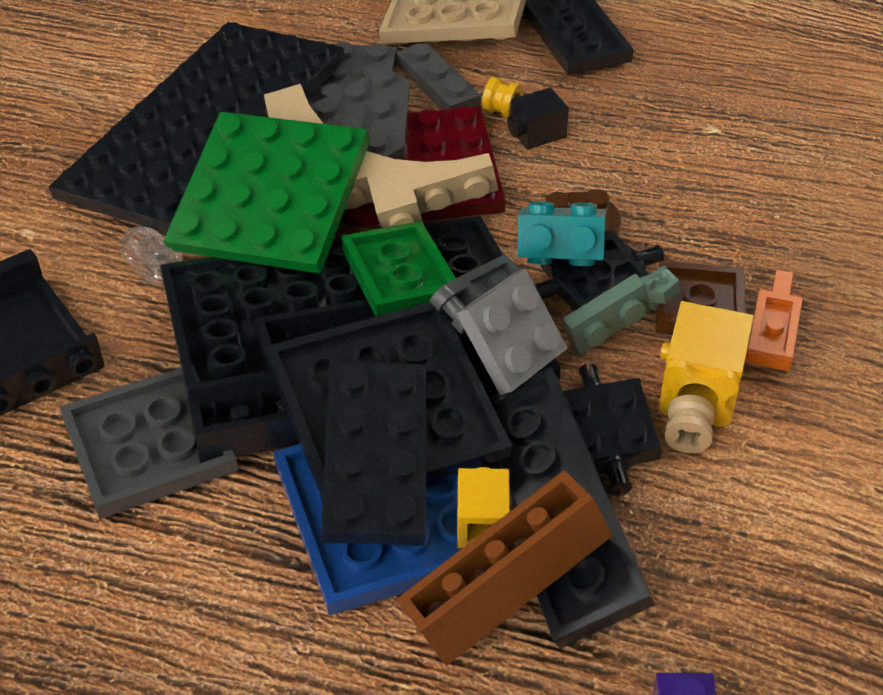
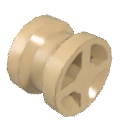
M682 395L674 398L668 406L667 416L669 422L665 427V441L670 447L683 453H698L706 450L711 445L713 437L711 428L715 416L713 405L704 397L697 395Z

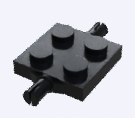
M616 232L605 234L603 260H595V265L575 266L569 264V259L552 258L551 264L541 265L549 280L537 283L535 287L542 300L558 295L566 300L571 309L575 311L633 274H636L639 278L649 275L645 270V266L664 261V252L660 245H655L641 251L634 250L624 244Z
M589 363L588 372L587 365L584 364L578 371L583 387L565 390L564 394L598 472L608 473L611 491L614 495H620V484L623 495H625L632 489L626 469L637 463L661 459V445L639 378L602 384L597 366Z

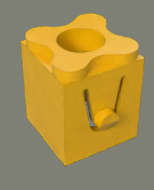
M681 301L671 342H664L660 353V359L666 360L658 405L659 410L663 414L667 415L668 406L674 398L682 395H697L704 397L713 405L715 411L713 426L724 427L731 423L754 315Z

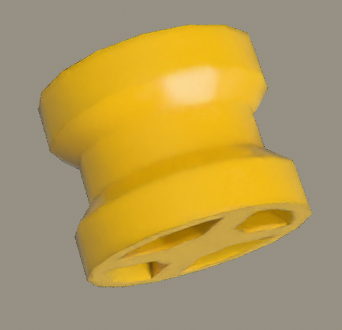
M491 77L486 84L482 97L483 112L489 114L499 112L504 118L508 119V116L511 115V99L523 96V86L516 82L505 84L501 78Z

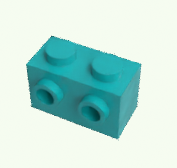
M529 202V207H522L518 214L517 257H527V263L536 265L551 264L552 258L569 259V264L575 266L595 265V260L604 259L606 209H597V204L573 203L571 208H554V203Z

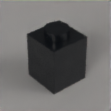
M551 87L511 99V115L507 119L509 131L513 137H517L527 150L567 138L569 107Z

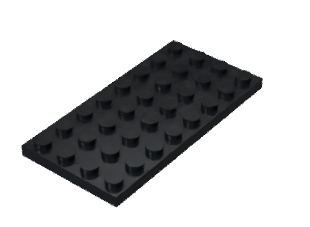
M227 22L48 186L53 199L167 233L219 113L228 112L269 117L264 95L301 84L308 99L346 60L343 47L327 44L322 41L303 39L295 35H285L266 29L244 26L235 22Z

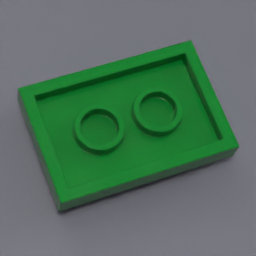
M422 221L341 236L342 251L375 317L428 303L440 287L456 279Z

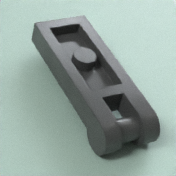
M504 254L444 284L433 294L429 302L439 312L444 310L453 319L452 325L463 335L466 331L456 313L513 273L520 271V269Z

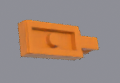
M776 270L772 290L759 289L745 363L790 371L803 297L790 294L793 272Z

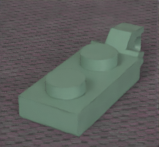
M662 266L651 274L640 278L633 274L564 317L563 322L570 346L580 356L592 347L601 345L613 334L630 324L638 322L651 310H655L659 304H666L681 292L679 279L666 266Z

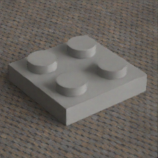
M526 269L513 273L456 313L500 395L514 391L568 348Z

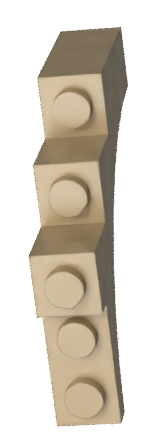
M301 84L264 95L270 118L323 124L309 105ZM366 151L345 210L355 209L361 205L374 202L382 228L419 221L423 223L422 213L440 210L448 205L472 198H480L488 193L498 191L490 155L487 153L459 160L420 162L393 159Z

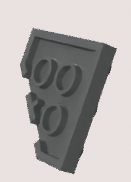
M387 66L376 69L372 73L311 105V108L323 124L367 129L371 138L367 148L368 152L399 160L405 158L410 84L409 80Z

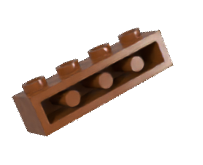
M563 470L397 598V601L442 662L447 666L613 535L594 498Z

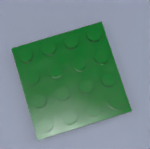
M220 112L163 242L169 251L321 274L371 140L368 130Z

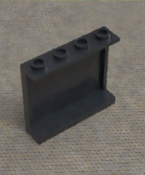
M31 248L0 261V416L105 367L97 336L95 333L85 334L44 279L38 258Z

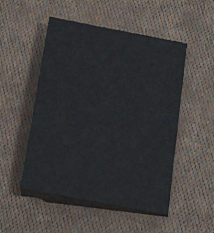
M480 215L424 224L455 278L503 255ZM341 237L333 239L321 274L215 257L160 265L200 463L223 456V452L233 450L235 456L238 457L300 444L266 359L265 346L375 317L342 251ZM456 330L488 398L499 393L467 333L462 335ZM555 358L537 372L539 373L552 367L560 382L561 367ZM191 364L198 375L199 383H195ZM213 417L214 424L219 422L220 424L210 426L207 418Z

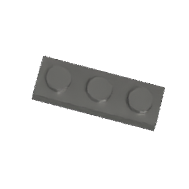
M427 42L415 44L410 48L396 52V64L441 110L457 109L462 106H481V95Z

